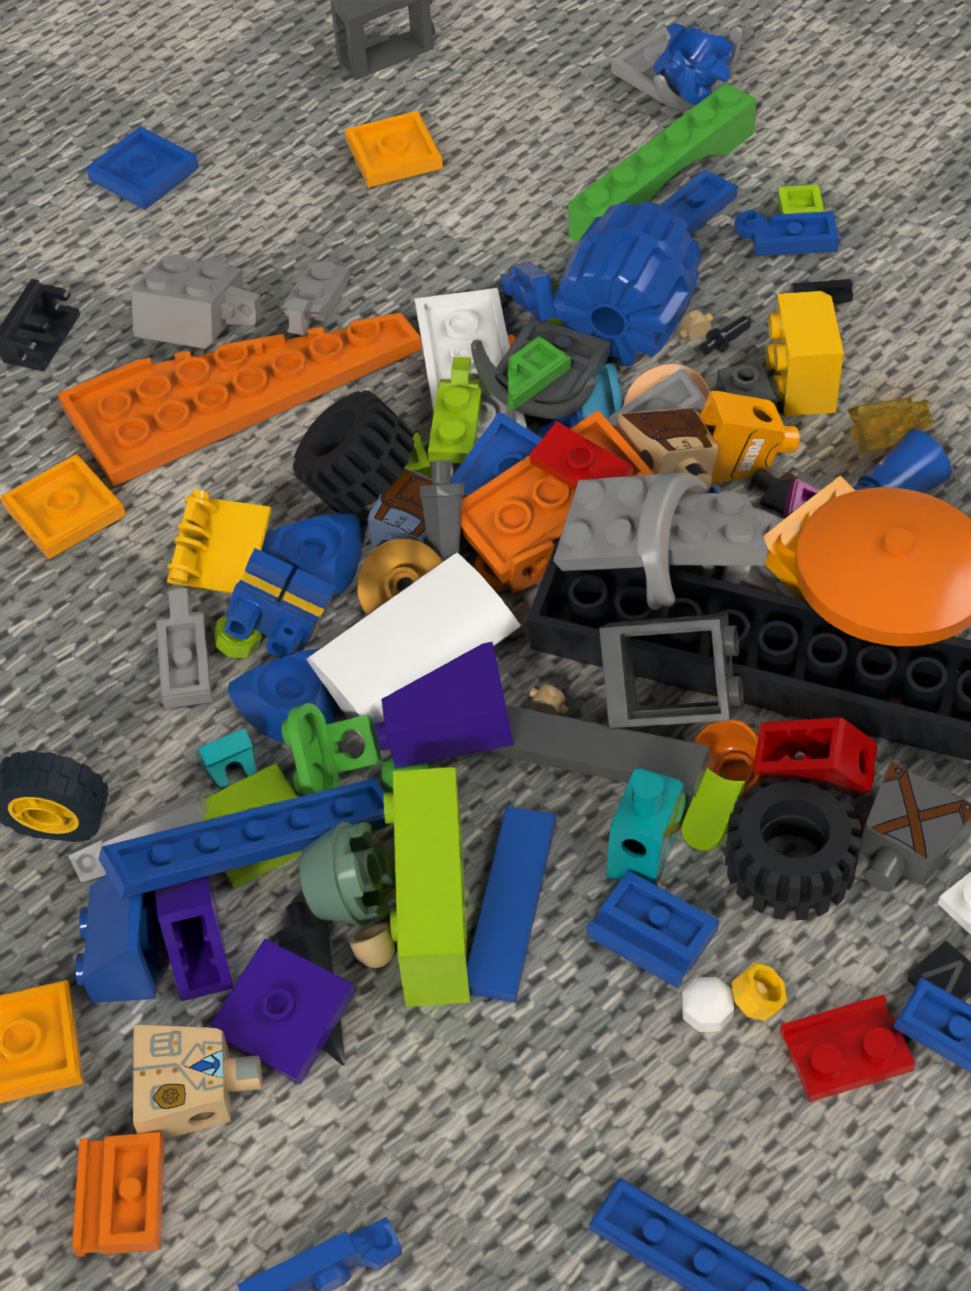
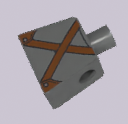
M891 761L861 836L859 853L872 859L864 873L866 880L873 887L885 892H889L894 888L901 875L924 885L969 837L971 833V802Z

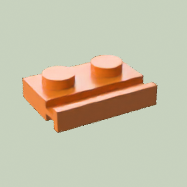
M161 1132L105 1136L104 1140L89 1141L88 1138L79 1139L72 1249L77 1257H84L86 1253L102 1252L103 1255L161 1250L165 1140Z

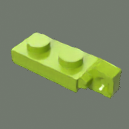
M453 357L451 379H441L440 386H437L428 446L429 462L450 461V463L462 464L477 443L482 391L480 380H472L471 358Z

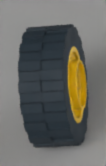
M37 751L12 753L10 757H4L0 764V823L14 829L19 834H25L33 838L70 842L83 840L85 842L90 840L92 835L95 836L98 833L109 795L108 785L89 766L80 764L75 759L67 756L62 757L56 755V753Z

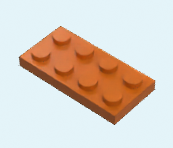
M599 410L570 428L633 465V476L654 474ZM528 456L462 499L460 532L503 584L510 579L511 561L514 557L552 540L554 544H556V541H560L575 489L531 464L530 457ZM541 558L533 560L524 569H526L527 567H529Z

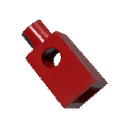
M841 717L761 722L753 772L767 778L778 777L780 782H788V775L800 776L799 782L809 783L812 778L822 782L821 788L827 791L833 787L841 794L867 793L872 788L875 778L874 767L877 746L874 740ZM799 751L802 752L803 760L794 758L795 754Z

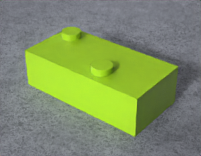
M456 767L393 771V792H384V815L386 824L394 823L397 910H390L391 937L398 945V962L406 1007L470 1003L467 972L468 949L462 831Z

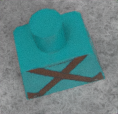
M637 768L633 770L611 823L606 877L620 881L629 870L658 886L686 815L685 783L645 769ZM635 840L645 846L646 853L635 854L631 852L635 850Z

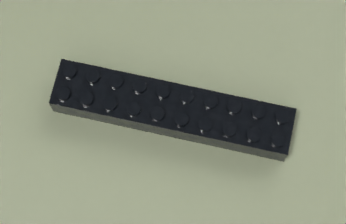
M556 541L526 620L531 650L603 668L599 628L610 622L728 613L729 626L736 625L738 631L739 654L738 656H732L733 675L741 676L744 704L803 719L841 717L866 735L971 761V640L952 636L936 643L919 646H890L873 643L849 635L823 619L806 600L669 568V575L675 595V602L671 607L662 606L658 610H652L647 604V584L644 567L562 571L553 561L559 541ZM711 630L631 636L635 676L718 697Z

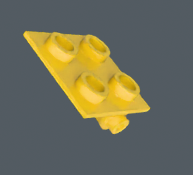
M193 489L191 495L185 497L184 500L186 508L182 523H179L177 527L179 535L174 539L176 547L172 562L168 563L167 566L169 574L166 583L232 594L235 585L239 582L254 548L262 550L272 508L270 506L209 498V493Z

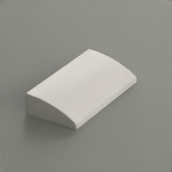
M455 553L306 660L346 717L351 719L370 715L376 732L375 721L384 720L382 698L483 643L493 641V646L521 625L486 580L462 556Z

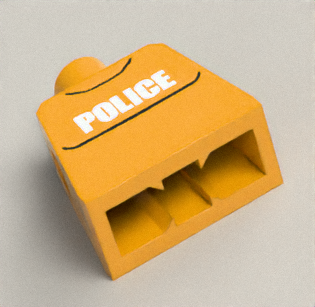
M710 391L700 417L718 445V454L711 474L712 483L753 477L759 468L768 472L777 453H795L800 442L799 431L795 426L783 425L773 402L738 394Z

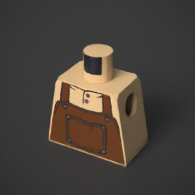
M694 407L619 413L616 431L654 474L691 473L700 478L707 488L704 492H696L688 489V492L706 493L712 484L711 474L718 454V445Z

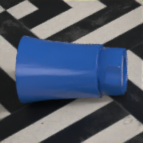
M912 429L905 433L885 457L858 479V483L852 488L856 491L866 488L892 487L926 493L950 479L952 474L951 464L942 447L931 436L923 431Z

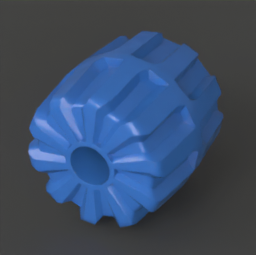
M623 201L610 206L602 217L595 218L575 245L553 297L554 315L559 320H564L561 326L611 341L610 356L616 357L621 366H633L638 357L643 353L653 358L662 350L689 306L699 277L698 266L702 258L698 241H693L687 231L688 224L678 215L674 217L658 208V204L648 201L634 205H628Z

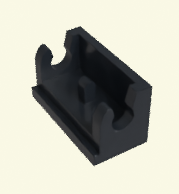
M30 280L0 326V355L3 363L45 372L80 316L79 309L69 305H61L55 300L68 301L71 296L70 292L60 287L41 284L39 280Z

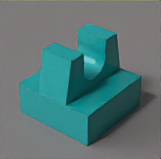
M245 728L198 748L195 753L203 770L206 771L219 790L230 785L225 775V768L229 764L239 765L246 777L257 773L252 752L253 745Z

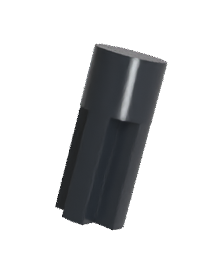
M851 279L791 283L790 293L822 291L832 296L833 303L853 301Z

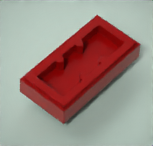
M557 421L529 454L531 464L575 490L578 480L633 476L634 474L633 465Z

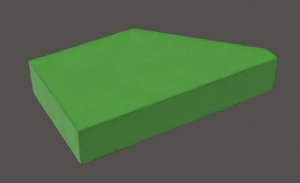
M540 336L509 357L508 408L514 411L571 369V357Z

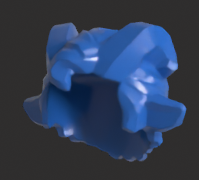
M675 23L667 27L670 39L667 42L665 51L654 62L653 71L656 75H665L670 85L679 90V94L684 101L697 105L712 94L711 86L716 84L717 80L726 82L730 78L728 63L732 58V50L735 48L732 42L726 40L724 36L711 35L701 31L699 28L695 29L693 26L687 29L683 25Z

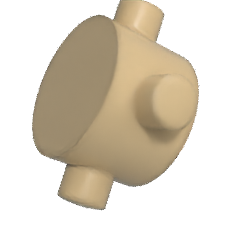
M699 310L689 312L681 321L682 330L679 331V335L682 339L688 336L693 340L707 334L711 330L710 322L713 320V316L711 313L704 315Z
M541 685L539 690L532 687L528 693V696L533 698L531 706L535 711L554 715L560 713L565 716L569 707L564 705L566 701L565 695L552 685Z

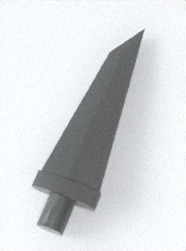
M431 461L432 485L419 486L420 498H422L428 546L434 549L442 560L445 561L453 554H459L464 483L451 484L450 461Z

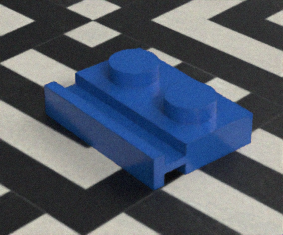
M628 870L601 906L599 915L588 924L587 937L672 986L679 988L688 970L693 968L717 933L719 920Z

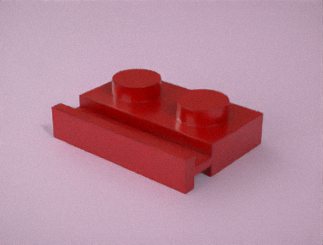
M884 994L781 1024L780 1034L782 1039H784L809 1102L914 1071V1059L902 1033L893 1028L896 1020L894 1016L890 1015L886 1007L887 1001Z

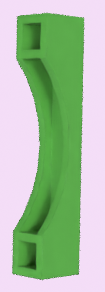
M727 83L722 85L568 202L569 238L578 242L595 218L602 217L612 205L623 201L628 205L642 204L643 201L649 202L665 183L692 162L710 155H728L754 134L757 99Z

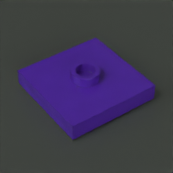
M264 938L209 1028L222 1030L227 1045L247 1056L259 1055L262 1064L302 1084L357 992V989L349 981Z

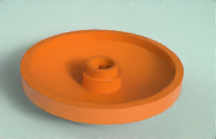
M892 487L866 488L845 493L831 499L819 507L804 524L799 534L794 567L797 583L809 605L834 627L849 635L873 643L890 646H919L948 639L971 625V519L951 504L931 495L908 489Z

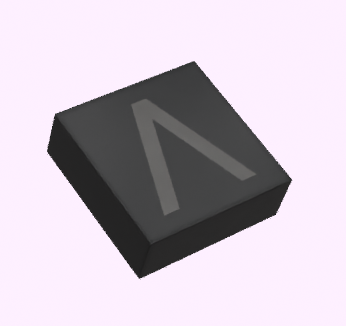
M944 941L909 972L907 980L914 987L917 986L922 977L964 1002L971 997V962L947 941Z

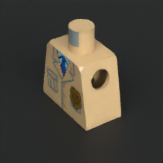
M134 1025L133 1124L137 1134L161 1132L163 1138L168 1139L230 1122V1093L262 1089V1069L259 1055L229 1059V1048L222 1030L206 1027Z

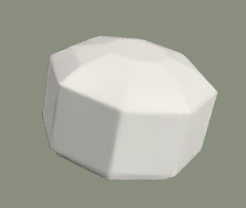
M717 977L695 978L682 991L683 1019L698 1032L721 1031L733 1018L734 1000L732 989Z

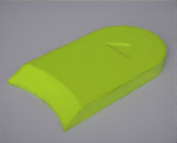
M708 767L706 768L696 797L692 798L682 823V835L689 846L697 850L709 851L715 849L723 842L728 830L730 813H734V804L740 796L742 797L746 781L724 779L713 773Z

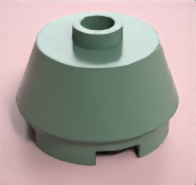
M341 822L306 845L302 850L299 866L301 888L309 908L319 919L364 926L369 924L373 918L385 916L389 912L390 906L387 902H383L384 887L393 886L391 865L384 844L373 845L368 835L371 834L372 827L369 823L352 825L348 822Z

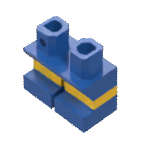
M254 548L244 573L234 587L225 616L228 617L225 632L243 640L248 639L253 630H257L269 637L266 649L270 654L278 658L291 655L296 650L299 652L303 651L324 617L336 586L297 569L284 597L279 603L293 566Z

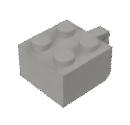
M179 254L164 256L131 289L134 337L205 349L213 343L228 324L255 325L261 318V297L259 294L243 290L242 268L227 266L222 261L199 262L188 260L186 256Z

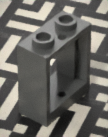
M433 0L330 1L337 59L355 81L433 50L432 36L435 35V27L430 13V4H432ZM408 6L410 31L365 48L363 23Z
M728 613L610 622L599 628L609 728L730 721L737 713V706H743L741 676L733 675L732 656H738L739 654L738 631L736 625L729 626ZM711 630L718 701L638 707L631 636Z

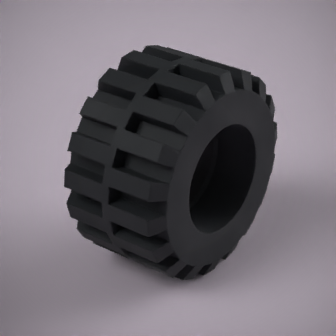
M367 390L353 392L329 406L306 431L294 455V475L336 513L349 514L352 511H360L378 500L380 494L386 493L403 473V469L411 458L410 453L414 448L413 431L374 393L372 394Z
M788 775V782H780L778 777L766 779L765 788L755 784L748 789L747 798L739 797L734 804V813H730L725 865H728L727 877L730 884L737 883L736 894L743 901L750 896L754 897L752 906L754 910L763 913L766 906L774 908L773 918L785 920L786 911H795L796 921L808 920L809 909L812 908L815 909L818 917L827 913L830 900L838 906L845 898L846 889L850 890L854 882L862 840L860 839L861 826L859 819H853L855 810L849 801L840 803V792L833 787L825 791L821 788L822 782L812 778L809 783L799 782L800 776ZM794 835L810 841L819 851L811 856L792 858L775 852L766 842L777 836Z

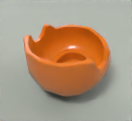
M730 719V721L708 723L693 738V743L710 747L711 758L707 767L713 773L721 777V773L724 770L728 780L746 781L742 797L746 798L749 788L755 784L761 786L766 779L765 776L753 772L758 735L745 722Z

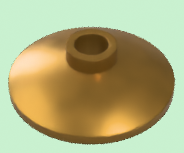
M405 538L390 540L376 547L364 560L357 580L358 598L366 615H369L400 593L403 580L411 578L415 582L441 564L443 560L439 554L430 546L420 541Z

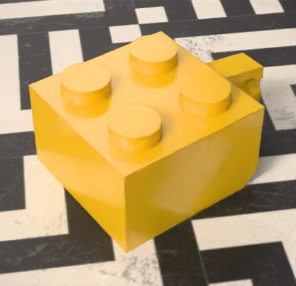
M822 291L777 294L776 312L768 314L769 338L773 339V344H767L765 347V362L767 371L775 370L776 375L771 378L774 379L777 386L778 402H781L783 416L836 413L844 351L832 296Z

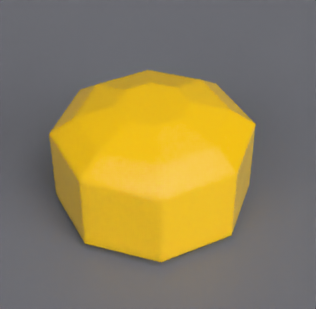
M754 962L740 972L731 982L734 1002L747 1017L765 1021L777 1013L787 1002L785 983L770 966Z

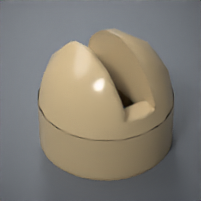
M387 923L369 926L357 932L349 939L355 957L367 967H384L392 960L395 952V943Z

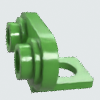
M305 703L293 707L289 712L288 718L282 723V737L285 743L292 748L296 763V769L293 773L294 787L301 796L339 787L338 773L378 764L382 760L373 720L370 715H363L326 725L325 718L319 708L314 704ZM351 729L359 731L365 741L364 752L358 758L350 756L347 751L339 753L337 742L343 741L345 735Z

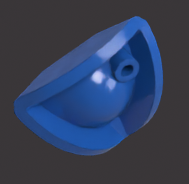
M325 514L281 526L265 535L261 551L293 566L284 591H287L297 569H300L336 586L333 594L336 595L344 591L351 584L358 569L361 554L360 522L358 517L353 514Z
M319 649L303 650L257 666L229 682L227 691L230 698L243 717L258 731L271 739L285 743L281 731L282 723L288 718L289 712L293 707L305 703L314 704L319 708L325 718L326 725L334 723L339 705L306 660Z

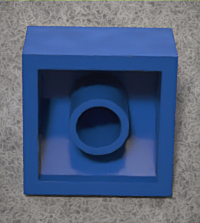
M106 874L90 885L88 907H81L79 926L81 937L85 939L84 953H78L76 956L75 973L77 984L85 986L92 1003L156 999L160 923L157 915L155 890L121 899Z

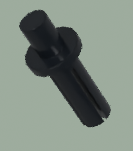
M741 316L721 330L718 328L709 330L706 336L707 340L700 344V350L705 355L716 349L723 353L728 348V342L751 327L750 320L745 316Z

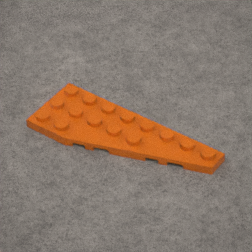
M400 312L350 321L351 326L341 330L324 332L323 327L307 329L308 336L285 339L284 334L218 345V350H215L213 353L191 356L190 350L174 353L175 360L152 363L151 358L139 359L62 391L57 396L67 417L112 487H115L422 350V341L420 335Z

